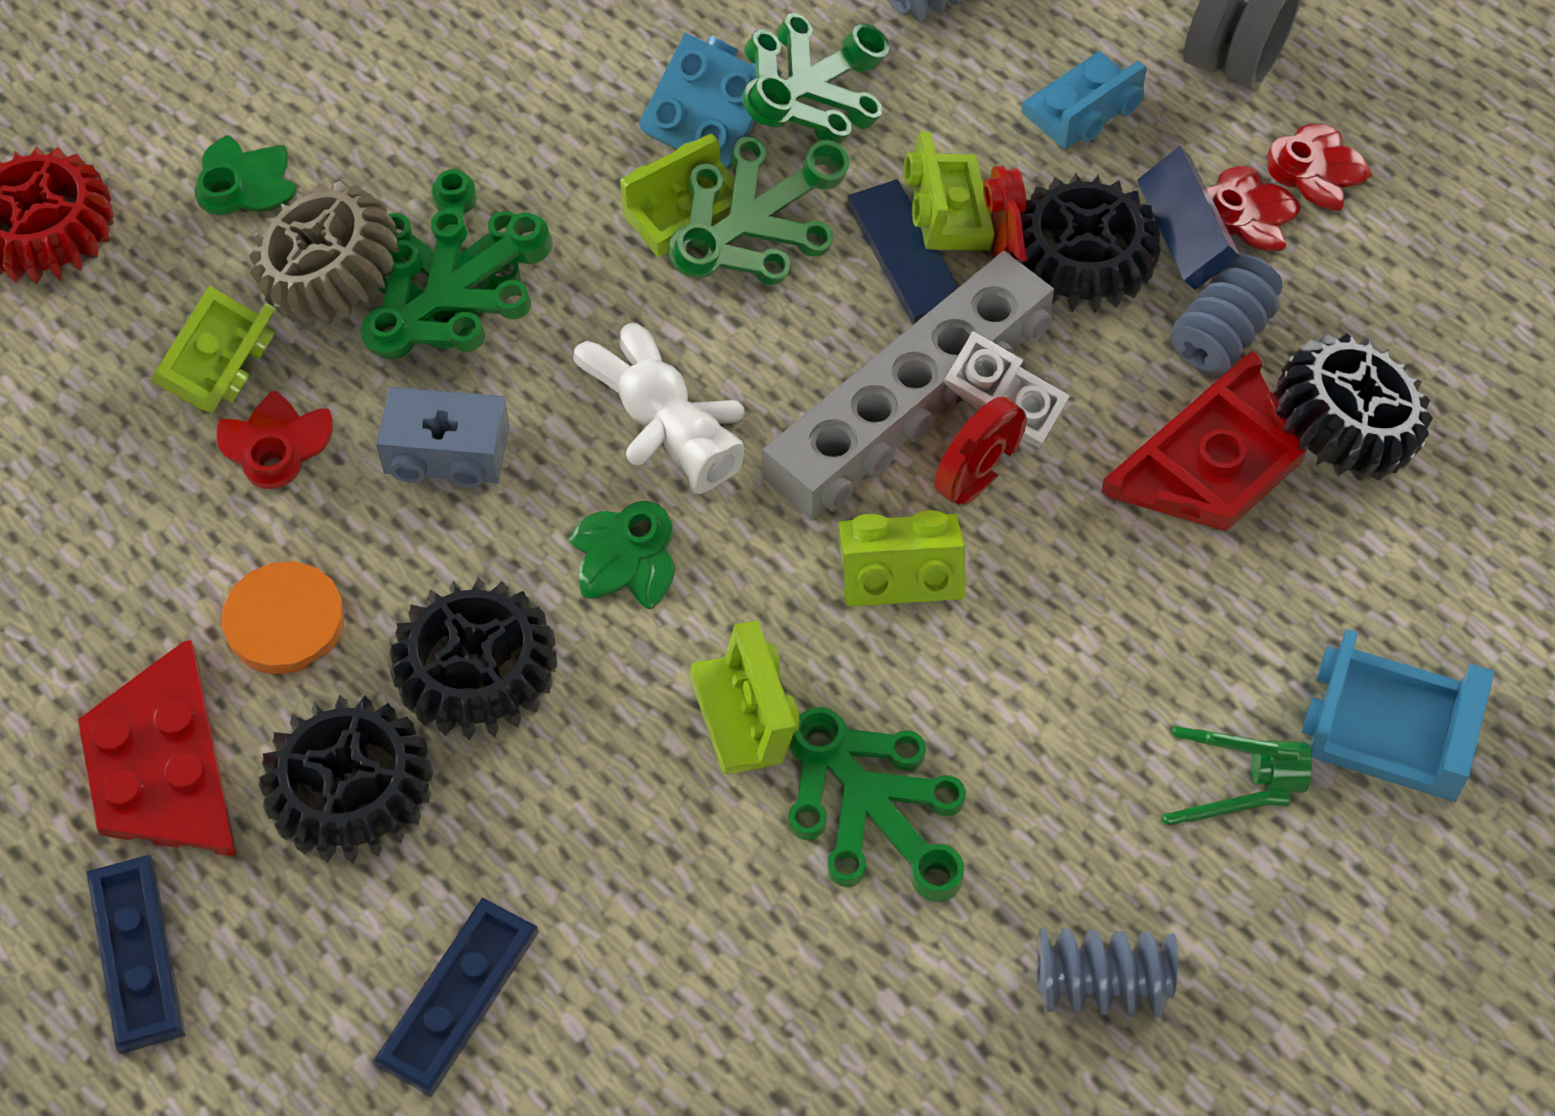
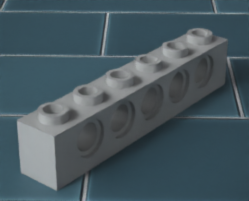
M1002 251L762 449L763 479L811 520L816 518L826 508L831 512L838 510L852 495L854 485L866 474L869 473L873 477L881 474L893 460L895 450L908 439L912 442L921 440L932 428L937 414L948 405L952 408H958L965 402L943 381L972 331L1014 354V349L1026 339L1031 343L1036 342L1048 330L1053 318L1051 307L1054 288L1008 253ZM868 420H878L881 422H868ZM827 454H838V455H841V456H838V457H828V456H825V455H827Z

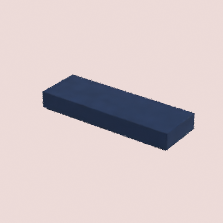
M1180 146L1137 179L1148 205H1152V213L1155 220L1159 222V229L1183 280L1191 288L1196 290L1240 256L1190 155Z
M898 179L848 195L847 206L911 323L914 325L959 288L939 251L926 250L921 227H916L913 223L912 203Z
M151 855L86 871L116 1050L119 1054L186 1036L155 865Z
M482 897L374 1058L375 1066L432 1098L538 935V927Z

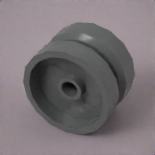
M1200 0L1186 37L1183 52L1184 62L1210 73L1215 72L1226 62L1228 81L1256 91L1284 48L1296 19L1301 0Z

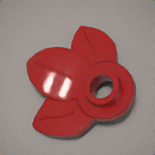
M1303 125L1294 136H1281L1277 138L1268 150L1267 169L1273 179L1287 187L1297 186L1304 198L1326 209L1341 211L1344 207V195L1341 188L1363 184L1372 177L1371 169L1363 156L1351 147L1341 146L1342 136L1340 131L1329 125Z
M1003 165L994 166L991 170V179H986L983 182L984 200L990 213L995 233L992 243L993 259L1002 251L1008 254L1011 251L1021 262L1027 261L1020 213L1026 211V191L1022 175L1018 168L1006 170Z
M1236 166L1221 172L1216 185L1207 188V191L1229 235L1232 236L1236 233L1247 245L1260 250H1284L1286 248V241L1278 226L1293 220L1299 214L1301 205L1297 198L1279 185H1263L1259 172L1254 168Z
M271 391L255 408L248 422L239 419H220L216 428V443L224 457L242 465L246 478L253 485L264 489L280 488L289 484L297 477L301 470L302 462L320 454L325 449L333 432V419L328 408L313 410L299 417L293 406L279 392ZM271 458L281 459L275 465L263 466Z

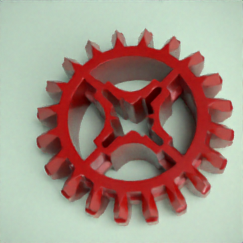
M37 146L31 155L21 156L14 150L12 160L5 163L0 162V223L8 224L11 229L10 232L0 230V274L6 272L7 276L14 283H17L24 276L25 271H27L29 278L38 285L43 276V271L50 270L56 278L61 280V266L69 263L72 267L81 271L82 259L80 255L82 253L86 256L98 257L99 246L97 242L109 241L110 230L108 226L114 224V212L110 203L112 198L106 184H103L100 173L95 170L93 164L86 165L78 153L67 157L59 147L45 155ZM62 194L76 199V202H66Z

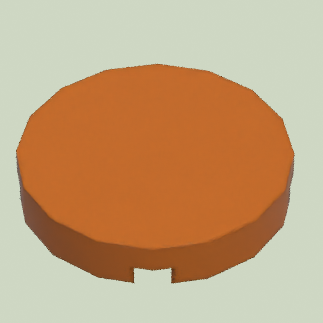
M296 561L270 563L249 572L232 587L222 606L221 628L232 652L249 668L268 674L296 673L310 667L309 663L318 660L322 655L325 657L336 646L344 629V605L333 580L317 567Z

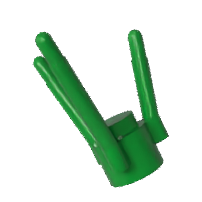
M1180 726L1173 727L1171 733L1178 738L1252 753V781L1254 784H1264L1265 791L1166 813L1162 816V822L1166 825H1172L1265 805L1289 806L1291 792L1304 793L1310 786L1312 754L1309 744L1297 741H1261L1200 729L1196 730Z

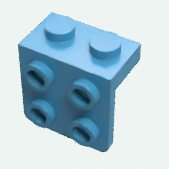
M685 32L640 119L641 130L676 149L685 143L694 142L712 133L720 142V161L727 169L731 168L730 157L735 143L740 138L747 137L755 123V120L751 118L742 101L744 88L751 80L756 79L755 64L752 62L749 64L736 58L738 50L716 37L709 36L707 42H704ZM777 69V73H778V76H779V77L781 76L782 71H780L779 69Z

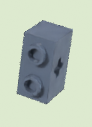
M389 387L376 443L384 474H391L394 478L407 483H417L425 477L449 479L452 483L466 488L478 487L483 482L499 483L510 428L505 396Z

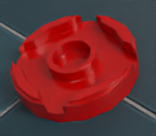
M1007 396L996 397L984 404L965 423L942 457L935 475L934 488L942 497L952 503L955 502L957 505L968 504L977 498L999 476L991 469L996 465L1002 454L1005 453L1010 457L1019 447L1026 428L1027 414Z

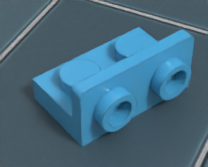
M1098 51L1022 102L1021 113L1065 150L1080 139L1083 142H1089L1102 131L1105 122L1118 113L1127 116L1140 105L1144 98L1143 89L1147 67L1140 61H1136L1123 70L1101 51Z

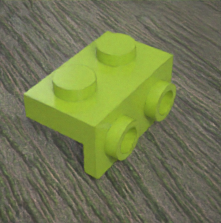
M919 132L914 152H908L905 156L904 180L907 186L913 187V223L916 227H921L926 250L990 251L995 233L991 216L984 200L983 182L976 154H938L935 152L931 132Z
M712 133L694 142L685 143L676 151L649 165L636 168L620 181L623 215L657 257L668 253L669 243L673 234L679 228L689 224L693 197L688 191V181L692 170L696 166L712 164L723 175V185L719 195L713 202L711 227L730 215L735 177L720 161V142ZM700 177L696 179L703 188L710 189L714 187V183L709 178Z
M209 285L155 370L151 381L198 409L214 413L222 398L233 404L250 375L241 369L247 357L251 355L259 360L276 333V330L267 326L276 308L265 303L260 313L257 314Z
M924 510L909 517L886 518L878 514H863L855 517L853 520L838 521L839 546L844 572V597L847 606L960 600L965 597V545L956 514Z
M758 620L735 624L725 656L694 662L689 671L721 771L724 774H733L782 764L793 733L797 732L799 728V714L796 702L791 695L784 694L779 680L780 661L777 649L772 642L766 643Z

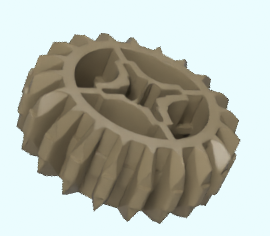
M341 181L334 183L330 189L319 183L313 193L309 195L299 191L295 202L289 206L281 203L282 212L276 218L265 219L268 227L267 231L254 237L258 248L249 255L253 263L250 274L254 278L255 285L262 292L261 296L268 304L275 307L282 316L287 317L292 322L298 319L302 320L309 326L315 323L318 318L330 324L338 312L351 316L353 305L359 301L369 303L368 294L374 288H384L382 275L392 271L393 257L387 250L395 253L400 251L396 239L399 233L395 228L394 221L378 198H374L371 193L362 190L357 184L347 187Z

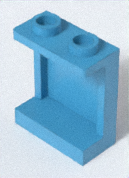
M1346 629L1338 649L1327 646L1316 679L1318 682L1328 684L1324 699L1312 697L1301 733L1313 736L1310 745L1312 758L1456 802L1470 775L1495 671L1469 664L1462 681H1458L1356 650L1354 646L1358 632Z

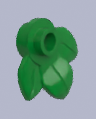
M229 135L214 142L204 152L201 159L203 170L198 176L194 189L199 207L213 215H227L239 209L254 212L270 211L281 207V203H288L298 192L297 186L293 182L282 178L288 163L286 146L277 145L243 152L236 140ZM221 189H228V190H226V191H224V192H218V193H216L217 191H219V190H221Z
M639 501L628 505L620 513L610 511L593 513L585 517L575 527L568 540L576 549L586 553L579 569V586L581 595L584 598H601L628 586L637 601L646 609H651L662 601L673 582L675 565L667 551L673 537V523L663 507L654 502ZM641 521L652 523L651 530L647 535L642 537L633 535V528L637 523Z

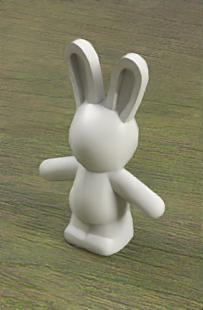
M630 323L621 329L620 348L630 361L631 367L597 343L585 341L575 347L574 362L583 370L618 392L628 415L634 422L645 426L626 450L627 460L631 464H644L663 443L669 459L683 469L689 479L691 491L696 494L710 491L739 472L744 459V444L733 433L722 428L720 424L739 422L745 415L743 405L739 401L734 400L690 403L688 401V390L682 375L673 366L662 362L650 332L638 323Z

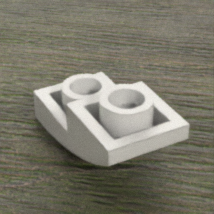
M972 331L943 383L977 410L996 397L1007 396L1027 414L1026 428L1022 440L1040 448L1070 395L1021 368L1020 365L1023 359Z

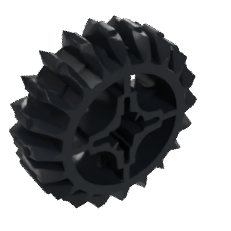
M1075 173L1068 184L1054 177L1048 189L1036 186L1030 200H1026V211L1020 213L1027 261L1021 262L1011 251L1010 255L1054 288L1052 304L1058 301L1061 295L1069 297L1068 304L1073 312L1079 305L1080 300H1088L1089 306L1095 313L1101 306L1102 298L1105 297L1107 302L1117 308L1123 300L1124 294L1135 299L1141 289V284L1148 285L1154 273L1155 263L1159 261L1161 246H1159L1161 234L1159 222L1153 220L1152 205L1140 204L1141 200L1139 199L1138 191L1124 194L1120 180L1110 186L1102 184L1099 174L1091 182L1082 181L1077 173ZM1047 230L1055 235L1057 245L1053 248L1046 242L1043 236ZM1117 233L1127 244L1128 248L1125 251L1116 245L1117 239L1114 235Z
M1326 333L1320 340L1310 339L1306 345L1301 346L1282 368V374L1278 379L1277 388L1273 394L1279 402L1275 413L1287 421L1283 432L1299 438L1298 450H1310L1317 456V465L1326 461L1333 465L1338 476L1350 470L1359 481L1368 475L1380 481L1387 474H1396L1401 468H1405L1423 448L1425 439L1429 435V425L1433 417L1426 409L1431 400L1426 395L1418 392L1422 381L1411 378L1405 373L1407 364H1397L1389 358V349L1383 352L1373 349L1368 338L1357 344L1352 336L1347 333L1339 339Z
M479 577L473 584L472 590L462 591L461 586L453 580L450 586V594L444 597L430 589L427 597L429 604L427 608L413 604L410 605V611L408 612L410 622L397 623L395 634L398 642L391 644L389 653L393 665L391 677L394 686L400 690L399 695L402 704L408 710L415 708L417 719L422 722L423 726L436 720L438 731L446 736L455 727L456 722H460L463 736L470 740L475 733V724L485 723L488 733L495 737L499 728L497 719L503 716L506 717L509 723L519 727L522 719L518 706L521 705L524 709L534 712L538 711L540 705L538 693H550L553 685L551 672H555L558 665L556 651H554L556 641L554 631L547 625L545 613L541 610L540 606L531 607L530 599L525 595L524 591L510 597L509 588L503 581L493 590L486 591L485 583ZM446 635L448 638L447 645L441 651L434 654L435 661L425 666L428 655L433 647ZM462 646H464L469 655L478 654V658L469 659L468 653L464 657ZM523 646L518 662L501 679L498 671L500 666L511 659V652ZM482 655H483L485 667H484V666L481 664V662L479 661L480 658L482 657ZM463 688H473L470 690H463Z
M339 694L335 703V709L325 711L322 705L314 701L312 707L313 717L304 720L292 714L290 726L293 732L291 734L274 732L272 742L276 751L263 753L262 765L266 774L259 777L260 791L263 797H266L263 808L268 819L276 821L274 826L278 835L285 841L293 838L296 849L302 852L303 855L317 846L320 858L328 863L336 853L337 846H342L346 860L354 864L358 855L357 845L367 843L370 852L379 857L382 851L379 837L387 834L390 839L402 843L404 832L399 821L402 820L404 823L419 825L421 813L417 805L429 803L431 791L426 782L432 780L433 769L431 761L426 759L429 753L426 742L420 735H416L414 723L407 716L398 719L396 710L389 703L375 711L372 700H369L364 695L355 708H349L347 699H344ZM367 744L376 745L388 752L396 761L395 770L382 768L380 762L370 760L366 750ZM353 768H355L357 774L352 777L348 773H352ZM347 773L348 780H344L343 774ZM338 777H340V778H342L344 781H339V784H338V787H337V784H336V781H335V780H336ZM298 783L310 785L312 792L322 794L325 803L323 812L307 806L297 797ZM366 803H370L369 805H367V806H365V807H363V808H361V809L356 810V809L359 808L361 805H364V804H366Z

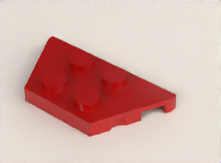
M1250 351L1105 477L1101 492L1108 498L1227 531L1303 462L1306 450H1298L1300 440L1297 436L1283 432L1287 421L1275 413L1279 402L1273 395L1274 392L1270 391L1261 374L1263 363L1259 355L1254 351Z
M192 640L181 642L78 719L95 823L101 836L125 840L140 838L150 840L156 845L179 848V845L214 850L218 855L229 856L237 852L197 655Z

